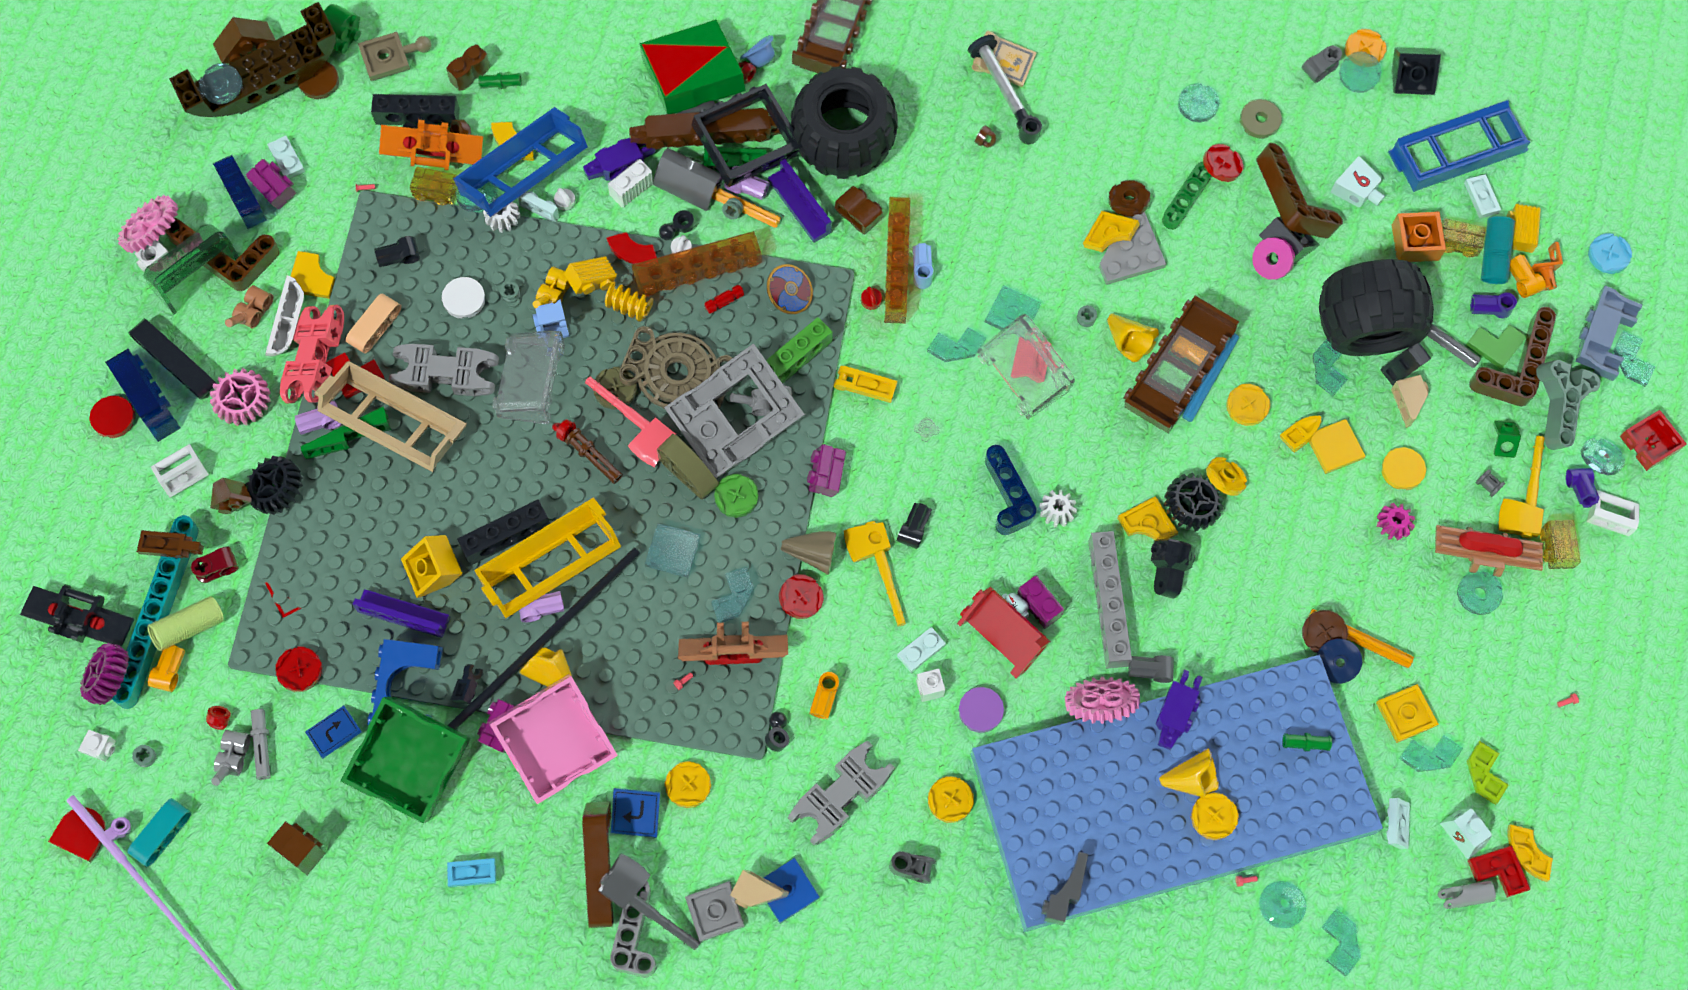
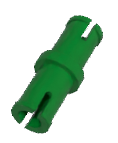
M499 72L497 75H479L478 79L480 89L493 87L503 89L510 86H522L521 73L502 74V72Z
M1284 733L1282 745L1283 748H1297L1308 752L1311 749L1330 751L1332 748L1331 736H1312L1310 733H1304V735Z

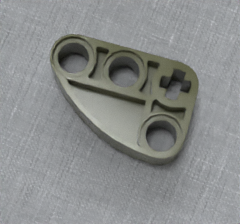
M672 434L657 448L660 462L700 499L703 500L719 485L717 479L701 459L677 435Z

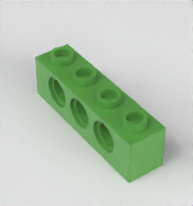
M817 317L766 360L782 384L832 343L833 331Z

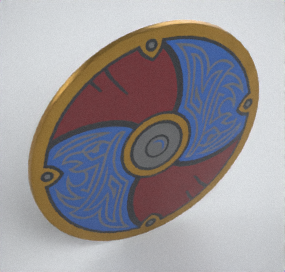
M790 264L780 265L772 270L767 280L768 296L778 310L786 314H798L806 310L810 305L813 295L812 285L808 276L800 268Z

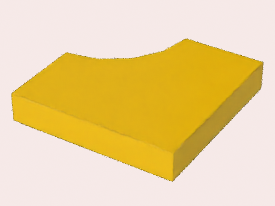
M1101 211L1083 242L1084 248L1103 252L1114 242L1122 240L1131 241L1140 225L1139 221Z
M298 251L290 277L294 278L300 285L304 295L330 299L335 279L321 270L319 254Z
M1156 496L1117 517L1128 536L1141 534L1156 540L1171 539L1178 535L1177 529Z

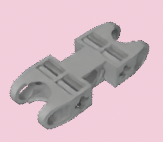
M405 344L394 347L393 356L403 359L404 362L409 364L405 370L389 375L388 382L403 390L431 393L432 383L452 384L451 387L454 395L483 396L490 395L495 391L494 383L485 381L484 378L479 376L482 370L498 365L499 357L494 353L475 348L457 347L456 357L436 356L437 353L434 345Z
M869 741L851 750L835 765V771L840 777L827 790L824 791L816 783L800 798L789 814L788 819L791 823L804 817H812L818 822L817 833L810 839L814 846L833 836L849 820V816L843 811L849 803L858 795L867 803L883 788L895 770L891 763L885 768L881 767L879 769H871L866 765V754L873 747Z

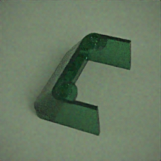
M211 224L202 225L197 232L157 262L147 266L143 277L154 294L174 315L177 311L166 296L167 292L223 250L234 261L239 256L229 238L222 231Z

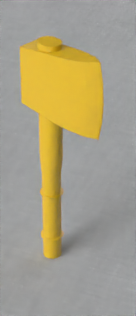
M1536 436L1535 446H1533L1534 453L1526 501L1523 503L1516 500L1503 499L1499 512V531L1521 535V537L1527 539L1538 537L1541 534L1544 509L1536 507L1544 450L1543 436Z
M871 521L865 525L844 530L846 547L853 563L875 556L897 626H904L906 624L904 612H902L885 554L886 551L890 550L891 546L884 523Z

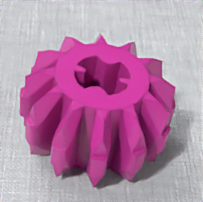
M1391 503L1389 507L1384 506L1381 509V513L1377 515L1379 521L1376 527L1383 528L1380 533L1381 535L1387 533L1388 540L1392 539L1393 536H1395L1397 541L1401 540L1402 537L1406 538L1415 527L1412 523L1415 520V516H1410L1411 509L1405 511L1403 504H1400L1397 508L1395 503Z

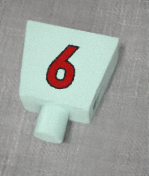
M1359 156L1337 179L1331 190L1332 194L1356 207H1362L1367 200L1378 206L1385 198L1377 190L1382 181L1381 177Z
M1471 808L1457 810L1440 823L1467 860L1486 847L1492 837L1484 822Z

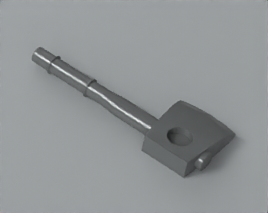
M620 854L609 873H606L601 879L600 883L602 886L598 892L620 908L624 909L627 904L631 905L647 918L655 921L663 929L676 936L684 944L696 950L700 944L699 941L636 895L648 880L650 874L639 863L624 854Z

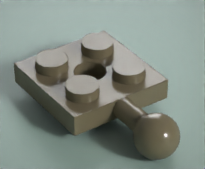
M398 32L358 43L370 81L409 70L410 67L405 54L417 50L422 53L428 52L431 49L432 43L428 37L420 36L416 39L415 43L402 46ZM383 53L389 54V57H388V58H386V59H379V56H380L381 54H383Z

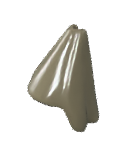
M819 531L785 539L782 541L780 549L829 575L836 533L832 531Z

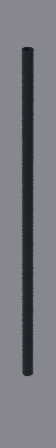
M634 547L447 726L456 730L620 574L640 552Z

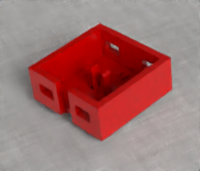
M1661 410L1656 411L1625 430L1620 436L1630 451L1633 449L1638 454L1636 458L1646 471L1679 452L1687 445Z

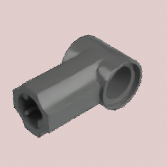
M1163 655L1155 656L1154 658L1132 656L1128 666L1129 676L1152 678L1155 682L1170 683L1173 681L1174 658Z

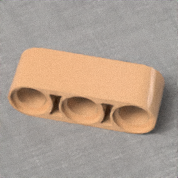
M383 293L378 295L349 331L346 342L362 353H368L399 315L401 304Z

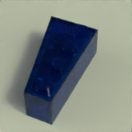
M126 349L105 362L138 415L158 442L181 428L168 409L171 405L164 395L160 397L161 389L155 381L151 383L152 375L146 367L144 369L141 368L144 363L138 354L133 356L131 351Z

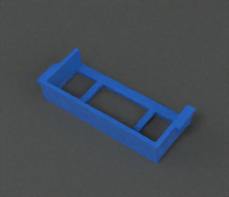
M1509 100L1398 138L1393 149L1389 150L1388 153L1398 172L1403 171L1413 192L1525 153L1528 151L1527 147L1530 140H1527L1509 107ZM1498 115L1512 141L1500 145L1486 119ZM1479 122L1493 148L1448 163L1435 137ZM1427 140L1441 166L1421 173L1407 147Z
M555 107L453 178L460 195L469 199L482 208L489 217H492L585 150L588 146L581 128L569 121L570 118L567 114ZM559 132L574 143L556 155L541 144ZM533 150L550 159V161L512 188L496 178V176ZM488 182L505 192L490 204H488L485 195L478 191L479 188Z

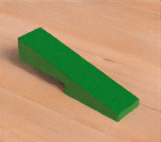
M384 406L358 418L382 432L391 430ZM344 425L300 446L301 452L306 459L350 449L349 440L365 436Z

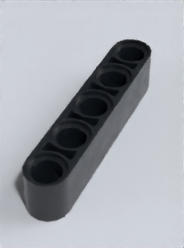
M142 319L128 332L145 351L200 400L214 389L213 384L217 383L147 319Z

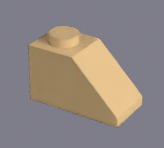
M1421 375L1396 381L1391 389L1406 428L1413 424L1428 396V385L1423 381Z
M743 870L730 896L736 899V904L747 909L748 906L757 907L785 898L789 892L750 870Z

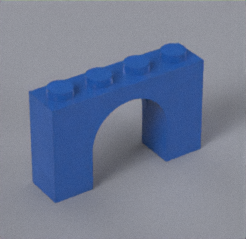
M384 639L378 651V657L381 658L380 667H377L375 671L377 686L371 696V703H374L373 712H370L368 716V725L382 698L391 697V684L395 676L400 671L410 667L439 670L443 647Z

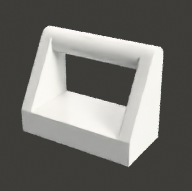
M190 444L151 466L158 482L169 498L209 475ZM188 454L192 456V458L180 464L179 466L173 468L163 475L160 474L159 471L165 469L166 467L182 459Z
M1597 490L1600 498L1597 504L1590 507L1587 522L1629 537L1637 530L1639 524V504ZM1601 501L1631 510L1630 517L1627 518L1600 509Z

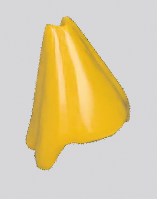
M1116 314L1109 315L1107 322L1118 351L1132 362H1138L1144 355L1152 351L1156 344L1154 340L1159 335L1157 328L1143 325Z
M545 647L540 649L519 671L520 674L547 687L568 674L571 675L564 652L561 649L554 652Z
M1209 748L1159 777L1163 787L1199 797H1204L1205 794L1216 791L1219 787L1214 760Z

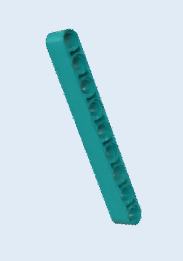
M181 515L174 520L169 533L185 534L188 537H192V541L196 542L199 529L189 516ZM190 525L187 531H182L184 526ZM189 554V558L160 557L126 650L129 656L128 667L126 668L127 673L123 678L124 681L121 683L120 689L112 697V700L123 709L133 708L137 704L157 650L150 636H144V633L149 624L161 620L170 614L191 554ZM175 566L172 572L167 573L169 567ZM167 587L166 592L159 594L161 588ZM160 607L157 614L151 615L155 608ZM144 649V654L141 657H136V654ZM137 671L134 678L128 679L131 672ZM129 692V696L125 700L121 701V696L124 693Z

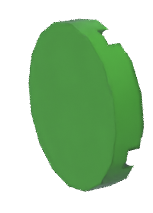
M732 474L721 479L714 493L718 509L725 515L735 518L751 513L756 507L759 497L757 486L753 480L741 474Z

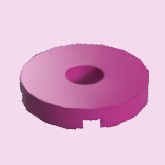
M1276 237L1267 238L1255 247L1252 255L1253 265L1261 277L1280 279L1292 270L1295 253L1292 246L1286 240ZM1273 252L1278 255V262L1276 264H1272L1269 260V256Z

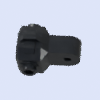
M1156 539L1151 546V561L1157 567L1154 591L1157 595L1174 599L1181 592L1184 572L1193 566L1195 547L1178 540Z

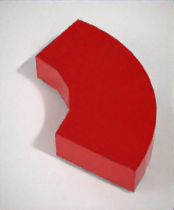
M627 232L606 237L610 249L620 260L642 268L659 266L653 245L638 244L630 239Z

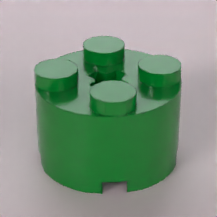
M330 4L325 8L324 13L336 34L334 50L345 54L353 41H357L361 35L359 30L360 17L339 5Z

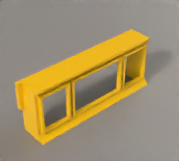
M594 497L474 570L483 585L482 591L493 606H498L505 619L621 548L614 530L604 518L606 515L605 511ZM597 523L609 540L591 552L586 553L574 536ZM568 540L581 558L532 587L520 569ZM515 574L526 589V592L503 605L492 587L510 575Z

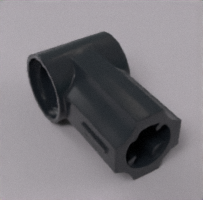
M412 236L401 237L397 240V243L374 249L379 267L399 262L412 264L420 259L416 239Z
M914 503L906 523H903L896 541L918 549L924 535L923 530L932 509L922 503Z

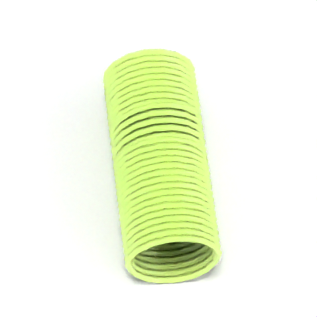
M209 596L170 614V616L168 615L161 620L149 624L147 629L155 647L162 651L222 623L224 617L217 601Z

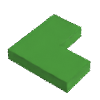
M1510 324L1498 339L1479 327L1466 345L1502 370L1527 336Z

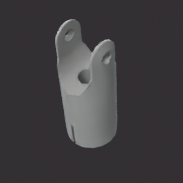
M1484 881L1442 889L1438 892V897L1441 899L1453 898L1446 900L1443 904L1446 909L1494 902L1496 894L1492 882Z

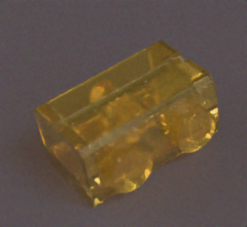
M417 166L410 184L412 196L420 201L429 199L439 205H446L447 203L453 205L458 192L453 178L457 175Z
M1444 218L1442 229L1446 246L1445 252L1463 253V256L1469 258L1478 257L1484 246L1486 227Z
M1548 521L1541 528L1540 534L1541 541L1545 542L1546 548L1543 552L1544 561L1548 562L1549 569L1575 568L1581 563L1574 521Z

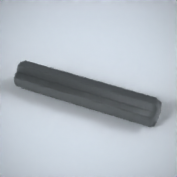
M1431 324V331L1428 337L1472 368L1478 365L1481 360L1478 355L1434 324Z

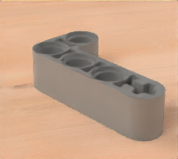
M646 881L643 885L645 892H641L639 897L649 903L651 889ZM627 904L621 913L610 961L612 966L619 972L647 978L655 973L656 963L650 954L637 951L645 915L640 913L635 919L629 918L628 912L634 907ZM626 931L634 933V938L630 942L622 941V935ZM621 954L628 956V961L623 966L616 964V958ZM644 959L651 961V967L647 971L639 969V963Z

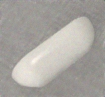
M288 275L286 276L268 342L266 356H278L284 353L292 343L304 293L296 280Z

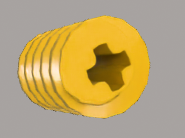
M611 282L606 292L605 306L607 308L613 307L614 311H620L623 315L628 314L630 318L636 317V320L639 322L643 321L651 310L653 298L646 302V295L643 294L638 299L639 292L635 291L633 295H630L631 288H627L623 292V285L620 284L615 289L616 282Z

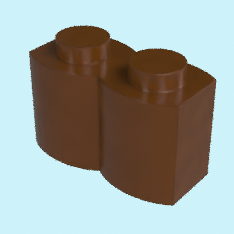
M478 44L473 45L463 53L462 57H458L449 63L446 68L449 81L459 91L465 90L471 86L476 78H479V75L483 76L487 73L490 63L487 53Z
M852 186L835 201L836 211L843 218L850 221L864 235L882 220L883 212L881 206L877 202L869 200L867 194L861 188Z

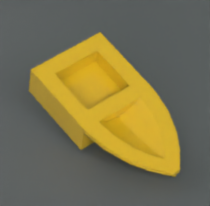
M1309 416L1297 421L1280 434V439L1295 453L1311 441V437L1320 426L1322 417Z

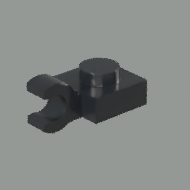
M466 664L463 670L462 679H457L450 700L457 704H471L478 684L475 680L482 677L483 669H475L473 674L474 665Z

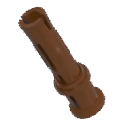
M579 428L574 429L565 439V443L571 444L578 451L580 457H586L613 484H616L623 477V474L595 448L592 440L589 441L581 434L582 431ZM597 459H599L607 468H609V470L605 469L597 461Z

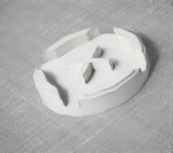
M460 277L453 279L445 286L442 292V302L445 310L450 315L462 319L463 317L470 318L482 310L485 305V294L483 287L478 281L469 277Z

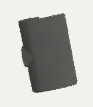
M667 148L659 161L653 185L708 211L713 192L720 188L723 179L720 173L704 166L702 161L690 156L686 157Z

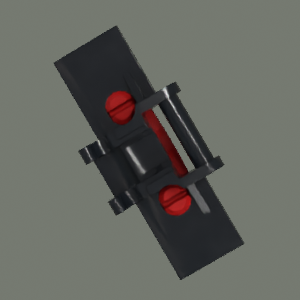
M67 584L63 585L59 594L33 586L20 613L21 616L51 625L48 627V632L81 643H83L85 637L106 644H116L121 648L134 622V618L102 608L105 601L104 596L87 594L72 589ZM69 597L92 604L90 610H82L69 605Z

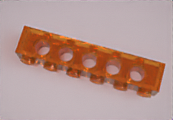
M889 197L884 323H906L910 198Z
M753 231L633 264L631 268L639 296L643 294L651 296L658 291L672 290L683 284H694L697 280L704 278L712 279L722 273H733L740 268L755 267L762 263V253ZM740 252L743 255L735 256L734 254ZM716 258H721V259H723V260L720 261V262H715V261H713V260L716 259ZM695 264H701V265H702L701 267H698V268L693 267V265H695ZM676 269L681 270L680 273H673ZM655 275L661 276L659 279L652 278Z

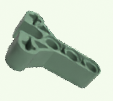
M1561 360L1540 364L1536 370L1537 377L1543 382L1550 399L1544 437L1545 445L1550 450L1566 448L1574 444L1580 402L1590 392H1595L1600 387V379L1597 374L1585 369L1570 372L1571 364Z

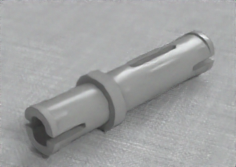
M255 709L251 710L252 731H250V737L253 738L256 779L265 780L271 778L267 743L269 729H266L265 710Z

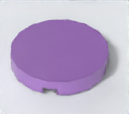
M985 687L973 688L966 692L960 700L958 708L959 717L962 723L971 731L978 733L989 732L1002 721L1004 713L1003 701L991 689Z

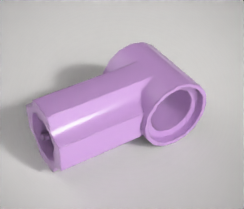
M753 176L731 187H727L726 184L724 186L732 193L740 194L743 192L763 200L767 194L769 182Z
M335 401L330 402V404L338 408ZM318 407L317 409L295 415V422L301 435L321 428L334 429L339 427L341 423L318 412Z
M561 592L545 594L520 609L521 622H533L539 620L541 616L563 612L564 605Z

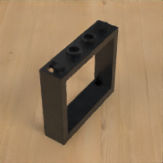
M767 83L757 88L754 86L744 94L738 93L726 102L720 101L708 110H700V113L694 115L691 124L727 187H731L777 166L784 159L788 161L800 155L798 149L803 147L801 144H797L793 135L794 129ZM762 101L787 145L730 170L706 130L705 125Z

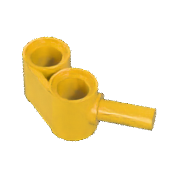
M554 266L550 268L546 276V284H542L537 291L536 300L533 302L534 308L550 303L555 304L558 300L562 302L565 293L571 286L564 275V270Z

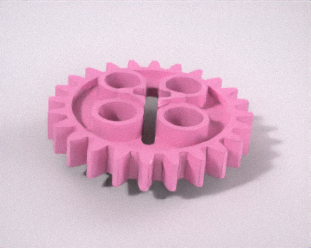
M168 195L157 196L155 200L151 198L148 204L145 202L142 208L138 207L137 212L132 213V217L125 221L127 222L126 225H123L121 227L123 230L118 233L120 235L117 238L118 244L130 253L134 251L138 253L140 249L145 250L147 245L152 246L153 241H158L159 236L164 235V231L171 227L170 223L175 221L174 217L178 215L176 212L179 209L178 205Z
M1101 677L1100 680L1092 678L1090 682L1083 680L1084 684L1076 683V687H1070V691H1066V711H1069L1070 716L1075 715V719L1082 718L1083 722L1091 720V723L1100 721L1103 724L1105 720L1113 723V719L1121 721L1122 716L1130 717V713H1136L1135 709H1139V690L1135 688L1134 684L1129 685V681L1122 682L1121 678L1116 681L1113 680V677H1110L1108 680H1105L1104 677Z

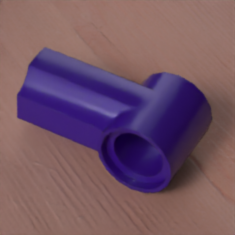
M1502 293L1500 296L1472 295L1470 311L1472 314L1495 315L1498 318L1504 319L1510 316L1517 304V300L1511 293ZM1501 303L1506 304L1508 308L1503 307Z
M1592 468L1567 469L1566 484L1568 488H1573L1579 504H1582L1583 508H1589L1597 504L1600 497L1594 486V472Z

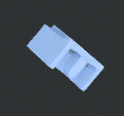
M560 300L555 304L550 303L535 308L536 314H532L538 336L542 335L544 343L569 337Z

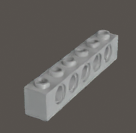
M1114 531L1091 533L1088 544L1106 669L1128 667L1132 656Z

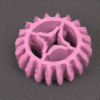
M242 368L240 373L237 369H234L231 375L225 372L226 377L224 379L218 377L220 383L213 384L215 391L210 392L212 397L210 403L214 406L213 411L215 414H218L219 419H225L229 425L233 422L237 426L242 421L247 426L250 419L256 422L255 416L263 417L261 410H268L266 403H270L271 399L268 395L271 392L267 388V382L263 380L260 374L256 375L253 370L247 372L246 369ZM237 392L240 393L244 402H242L240 398H238L239 396Z

